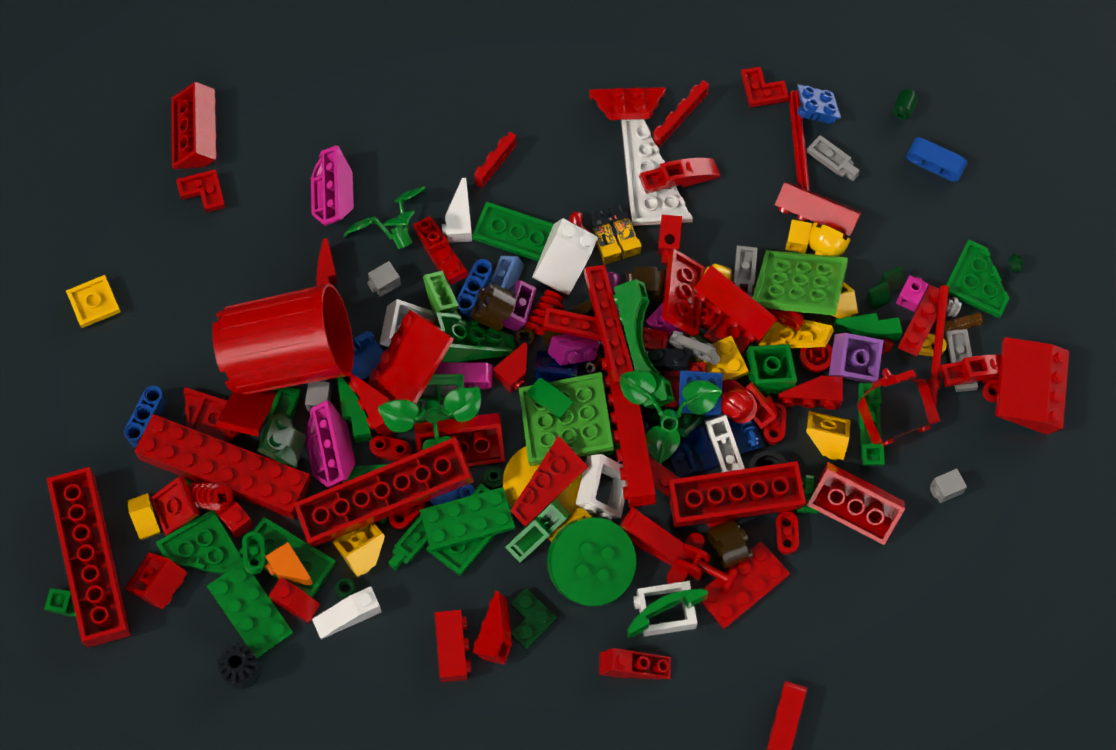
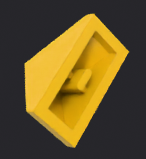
M149 494L127 500L129 514L139 539L143 540L160 534L161 531Z

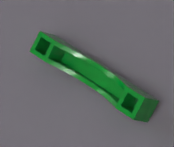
M634 279L615 286L614 300L617 306H619V318L624 326V337L626 344L629 345V355L634 369L648 371L654 376L656 389L651 394L659 407L675 402L670 381L654 368L644 347L643 321L649 304L645 283ZM647 397V400L642 405L649 409H655L651 399Z

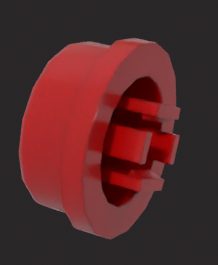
M827 343L826 347L801 348L799 358L803 367L813 373H819L829 368L832 347Z

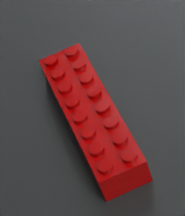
M155 414L152 415L134 451L138 459L192 481L226 484L231 488L234 497L293 520L297 516L294 503L305 499L312 484L310 474Z
M454 437L294 503L308 544L316 547L474 482L460 443Z
M90 467L47 478L82 643L87 648L131 636L95 474Z

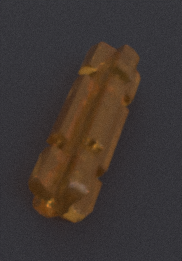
M981 313L972 314L971 317L968 315L953 319V322L951 320L946 321L944 333L946 331L967 329L972 327V325H981L983 322Z

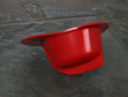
M723 380L721 411L736 423L751 421L757 412L755 397L735 380Z

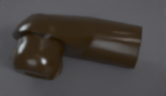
M598 350L596 359L586 364L585 370L588 373H593L600 369L601 358H605L604 353Z

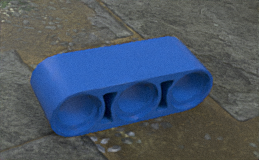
M919 137L914 139L906 154V158L910 162L954 182L960 179L967 166V161L962 156Z
M479 259L474 263L456 301L459 305L457 312L461 318H471L470 312L479 300L477 298L478 291L481 287L486 288L492 279V266L486 259ZM480 270H487L485 274L479 273ZM472 287L479 288L477 291L470 290V288ZM464 304L471 305L469 308L466 309L461 307Z
M149 386L144 390L125 427L124 435L133 447H137L152 415L160 416L166 404V398L157 386ZM153 396H159L157 400L150 401ZM150 414L147 419H141L142 415ZM135 432H140L137 438H131Z

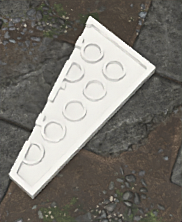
M644 119L621 120L632 226L660 224L662 214L682 216V223L692 222L693 218L688 212L685 202L676 188L677 186L648 194L645 193L639 178L640 173L657 169L665 161L662 159Z

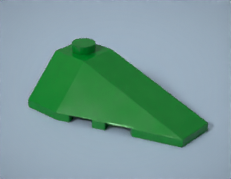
M440 312L434 314L433 323L454 338L441 362L455 363L509 356L517 349L513 335L500 330L496 331L491 328L480 327L478 322L472 320L470 323L461 320V316Z

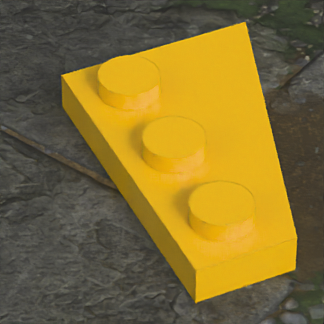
M804 320L805 324L799 331L775 322L761 339L759 346L790 344V349L826 347L834 330L831 325Z

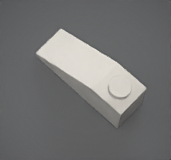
M466 178L461 179L445 215L446 224H442V232L444 236H447L448 243L472 241Z
M722 413L721 415L705 419L704 422L722 471L745 469L727 416Z
M370 586L350 595L312 620L320 639H324L381 613V608Z

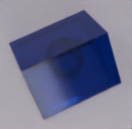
M537 352L535 382L539 378L546 382L577 377L578 363L560 366L548 352Z

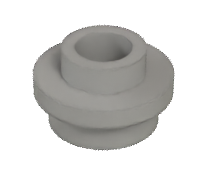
M953 297L951 300H947V317H956L959 313L962 303L958 301V298Z

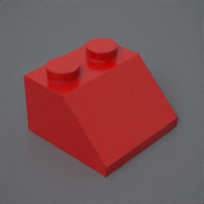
M149 552L124 589L150 605L163 610L171 602L172 595L176 589L183 584L187 572L169 558Z

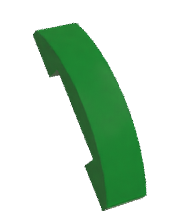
M872 383L858 384V403L865 392L872 387ZM880 387L868 393L865 396V400L882 440L880 418L881 391ZM858 409L862 465L884 466V446L882 443H872Z
M683 590L658 599L646 607L634 619L627 631V637L630 639L648 630V619L681 602H684L686 608L689 609L706 600L708 596L707 590Z

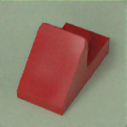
M751 382L745 389L756 399L757 412L753 419L762 429L774 420L778 414L771 395L769 394L764 397L754 383Z

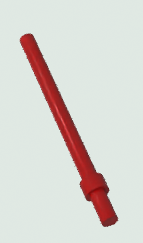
M946 285L940 286L931 378L928 379V386L935 405L937 403V393L941 385L939 374L949 287Z

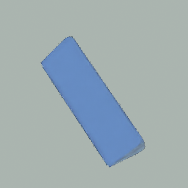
M501 255L490 283L509 290L519 280L524 263L516 256Z

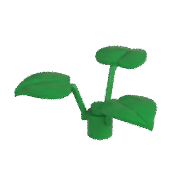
M426 186L406 191L394 200L395 203L399 202L401 213L396 218H391L383 224L376 219V216L364 218L354 223L345 232L344 238L349 233L360 230L369 224H377L388 235L389 239L394 240L398 249L408 246L412 243V240L408 233L407 225L415 211L404 212L403 204L407 199L414 197L421 191L426 192ZM396 225L391 229L392 233H390L384 226Z
M635 370L623 373L620 376V387L628 401L640 405L649 397L660 415L661 427L654 426L645 434L647 449L659 464L667 460L680 444V434L677 430L678 418L681 417L684 406L687 404L689 411L694 414H705L715 406L722 394L721 389L711 382L703 380L692 381L682 389V396L685 401L681 403L678 411L675 412L671 409L662 411L651 394L656 389V380L651 373L645 370Z
M479 387L454 389L445 396V409L437 401H428L419 414L418 406L409 400L389 401L378 406V410L386 426L398 433L410 430L413 427L414 421H418L425 415L426 421L433 423L435 439H428L424 442L422 450L452 439L449 436L439 438L437 422L441 420L442 412L449 417L454 415L458 422H467L473 419L479 411L481 393Z

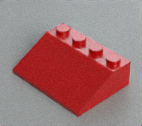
M410 310L403 317L398 331L392 336L389 347L382 353L376 369L371 372L368 383L392 401L409 400L416 404L454 338L431 320Z
M1008 337L1003 338L995 416L1046 435L1063 429L1069 351L1053 344Z

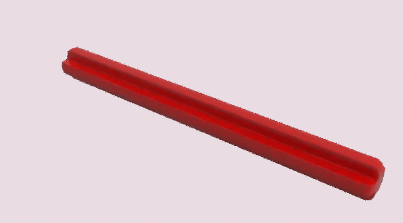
M790 91L789 103L797 183L799 187L810 191L803 118L797 114L798 108L801 107V99L798 91Z

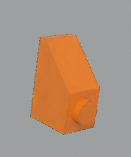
M289 543L284 544L265 556L268 561L265 566L271 576L276 574L278 579L281 577L288 582L307 586L313 584L309 574Z

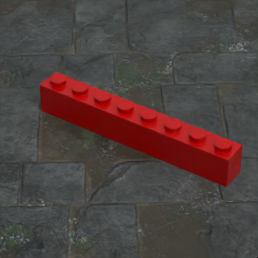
M604 351L605 358H601L602 371L606 370L607 376H604L605 388L610 390V394H607L608 406L613 408V412H610L611 425H616V430H613L614 443H619L616 455L617 461H622V468H619L621 481L625 480L626 485L622 487L624 500L628 499L629 507L655 504V488L640 405L631 403L626 399L620 384H613Z

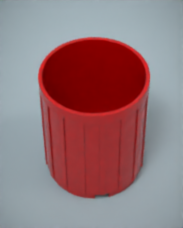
M330 283L226 306L224 310L216 313V317L219 316L218 322H213L215 357L220 372H226L229 379L225 381V384L235 394L249 395L341 378L352 373L354 344L350 321L339 292Z

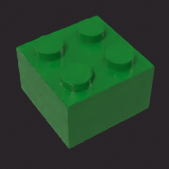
M790 344L748 347L744 362L749 371V374H747L749 384L753 382L763 395L779 394L795 387L797 378Z

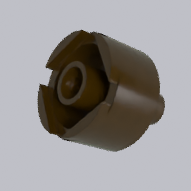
M648 266L634 268V272L630 274L629 270L625 272V283L634 279L645 283L648 299L651 304L660 305L663 302L666 280L665 269L659 272L658 267Z
M489 283L486 288L481 287L477 293L479 300L472 308L470 317L491 329L501 330L504 324H501L504 318L509 319L514 309L516 298L512 296H515V293L494 283Z
M736 518L708 529L707 535L712 550L715 549L718 555L716 558L723 569L753 557L750 547L746 546L745 543L748 541L747 534L743 528L740 529Z

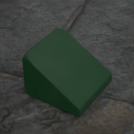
M902 266L883 273L880 283L887 281L890 293L902 289L905 285Z
M887 281L869 289L866 299L874 310L891 301Z

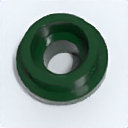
M1013 253L1012 256L1008 257L1012 272L1021 273V268L1025 267L1021 255L1017 256L1016 253Z
M498 467L488 468L483 475L484 483L490 488L500 487L503 484L504 472ZM496 474L498 478L493 480L490 476Z
M350 578L340 579L335 585L336 595L344 600L350 595L357 592L356 583ZM345 586L350 587L347 593L342 591Z

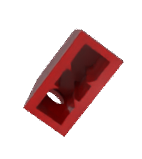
M664 214L661 216L658 255H662V265L667 266L668 252L674 248L679 251L682 216Z

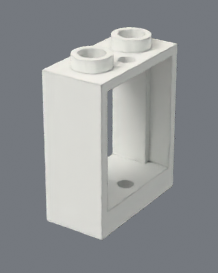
M602 454L587 456L585 464L588 468L582 475L576 505L584 508L590 514L598 515L599 518L610 521L621 518L625 502L622 487L626 486L625 480L621 481L619 468H622V465ZM601 473L613 478L607 505L595 500Z
M690 581L637 589V596H633L635 609H639L641 613L646 608L645 596L690 590ZM682 602L685 620L649 625V629L643 632L644 637L696 629L695 607L692 606L687 609L684 602Z

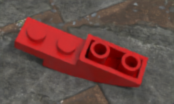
M688 158L662 163L657 169L640 173L639 178L645 193L648 194L682 185V187L691 186L720 178L721 175L714 159Z
M431 216L412 225L437 270L443 271L450 285L469 276L466 268L453 252L448 240Z
M1001 355L966 357L960 362L941 365L940 372L945 387L978 381L987 383L990 380H998Z

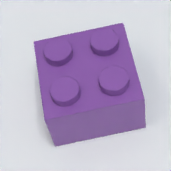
M849 333L835 334L829 376L843 377L866 383L878 380L884 340Z

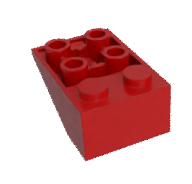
M350 373L351 381L349 385L352 391L357 393L360 398L357 400L360 408L363 411L366 410L368 414L366 420L370 428L375 429L378 434L381 433L386 437L397 433L386 426L378 410V406L391 400Z

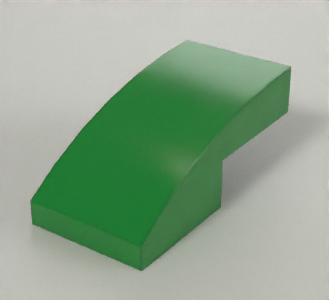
M539 378L526 392V395L541 408L544 406L558 419L573 404L571 399L542 378Z
M50 588L44 609L53 613L76 617L71 591Z

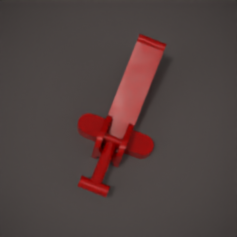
M633 507L627 516H623L619 523V526L630 537L633 546L672 566L667 575L668 584L684 582L688 575L700 581L703 573L706 572L723 581L721 589L728 592L738 575V571L731 568L727 574L709 564L711 556L702 550L705 541L704 537L699 533L690 534L684 544Z

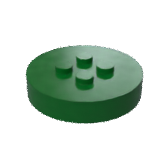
M583 517L569 522L554 536L548 550L547 568L553 585L564 597L582 605L600 606L614 601L627 590L636 570V553L630 537L619 525L603 518Z

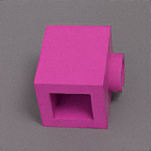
M909 276L896 304L915 312L928 284L919 277Z

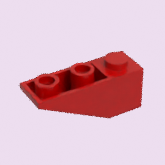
M819 376L779 393L777 403L782 404L784 407L802 405L804 408H815L817 406L824 407L827 410L840 408L843 400V377Z
M495 591L493 598L490 600L487 615L482 621L479 636L474 643L473 652L482 660L505 665L512 646L508 599L499 591Z
M611 648L600 653L599 675L617 678L669 680L671 657Z

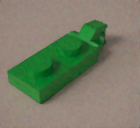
M421 515L394 545L392 551L394 556L388 563L395 571L403 562L407 565L428 542Z

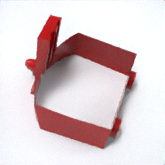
M887 368L883 369V378L874 381L872 387L865 392L857 404L873 444L882 443L883 446L895 442L894 438L917 429L919 432L931 429V424L941 421L927 380L913 378L916 377L913 369L898 375L891 374ZM905 380L917 383L929 424L882 441L871 417L865 396L882 385L885 387Z

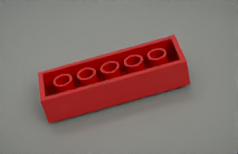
M798 461L672 479L667 484L674 527L802 509L806 504Z

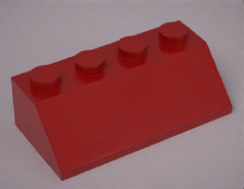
M194 82L172 97L173 169L202 168L216 160L215 89Z
M712 265L694 287L693 291L696 293L694 296L703 303L707 301L712 306L711 310L718 316L723 314L728 319L727 323L734 329L740 328L745 332L743 336L752 343L754 341L759 343L777 320L775 316Z
M499 413L478 415L467 422H458L455 418L437 422L439 438L443 436L455 437L460 443L468 466L505 462ZM423 422L414 424L418 452L422 451L426 440L435 439L433 423Z
M827 462L816 482L807 506L885 545L905 510V501Z

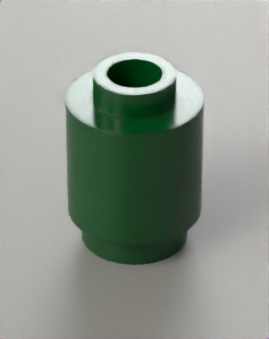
M904 89L899 93L893 108V113L897 118L902 120L911 118L918 101L917 93L910 89Z

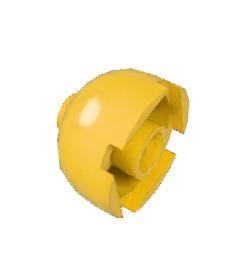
M813 223L808 243L810 248L815 251L814 255L835 257L842 255L851 241L850 238L847 237L845 240L842 238L844 234L823 224L819 228L816 227L818 223Z

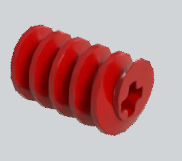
M546 290L544 296L540 298V302L531 311V316H528L525 327L533 333L543 336L546 332L542 330L546 307L564 310L563 298L554 291Z
M194 481L188 485L194 502L199 509L223 511L232 502L233 493L226 484Z

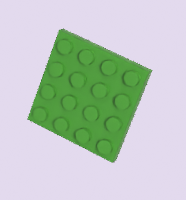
M766 250L752 298L765 309L836 316L848 258Z
M602 372L548 382L573 401V404L560 419L556 418L544 406L541 408L526 395V392L532 385L519 388L530 466L541 464L558 435L579 457L614 451Z

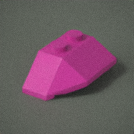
M337 145L320 152V159L311 176L312 215L325 226L342 220L354 208L352 170Z
M327 400L311 408V416L305 432L308 434L305 443L312 476L325 484L326 487L331 488L348 479L356 462L348 425L332 403Z

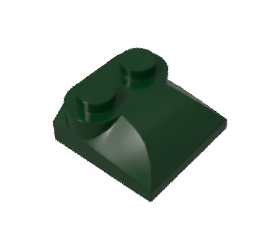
M283 413L272 414L267 421L257 451L296 469L308 434L294 426L287 415Z

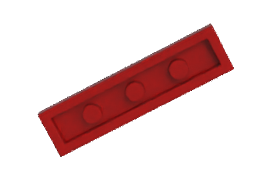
M703 80L699 85L696 84L691 89L690 95L679 102L676 111L668 114L665 119L666 122L662 126L656 127L653 132V141L658 148L664 144L708 95L709 84Z
M929 285L898 349L918 356L937 319L940 289Z

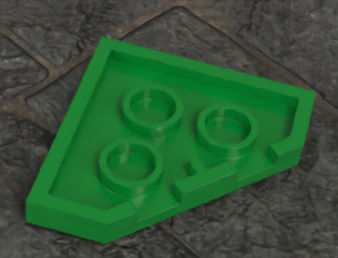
M968 239L946 284L949 287L948 295L1000 318L1008 303L1009 296L1003 289L996 267L992 264L988 248Z
M214 510L205 513L155 542L165 558H169L175 564L223 575L243 561Z

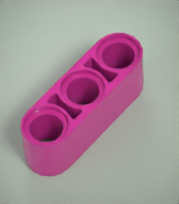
M440 362L434 374H464V388L479 387L480 389H489L492 387L493 366L489 363ZM440 386V389H456V386Z

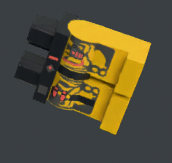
M619 204L609 208L611 215L604 218L602 210L591 213V230L598 237L596 245L603 265L621 260V255L625 259L641 253V243L635 235L627 211L623 212Z

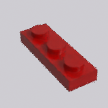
M509 132L506 137L503 136L500 139L498 147L495 151H491L488 154L484 165H480L474 173L475 185L481 189L485 186L516 147L517 135Z

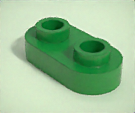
M249 532L242 539L243 568L250 574H258L265 568L264 537L258 532ZM256 563V564H258V565H257V566H252V565H250V564Z

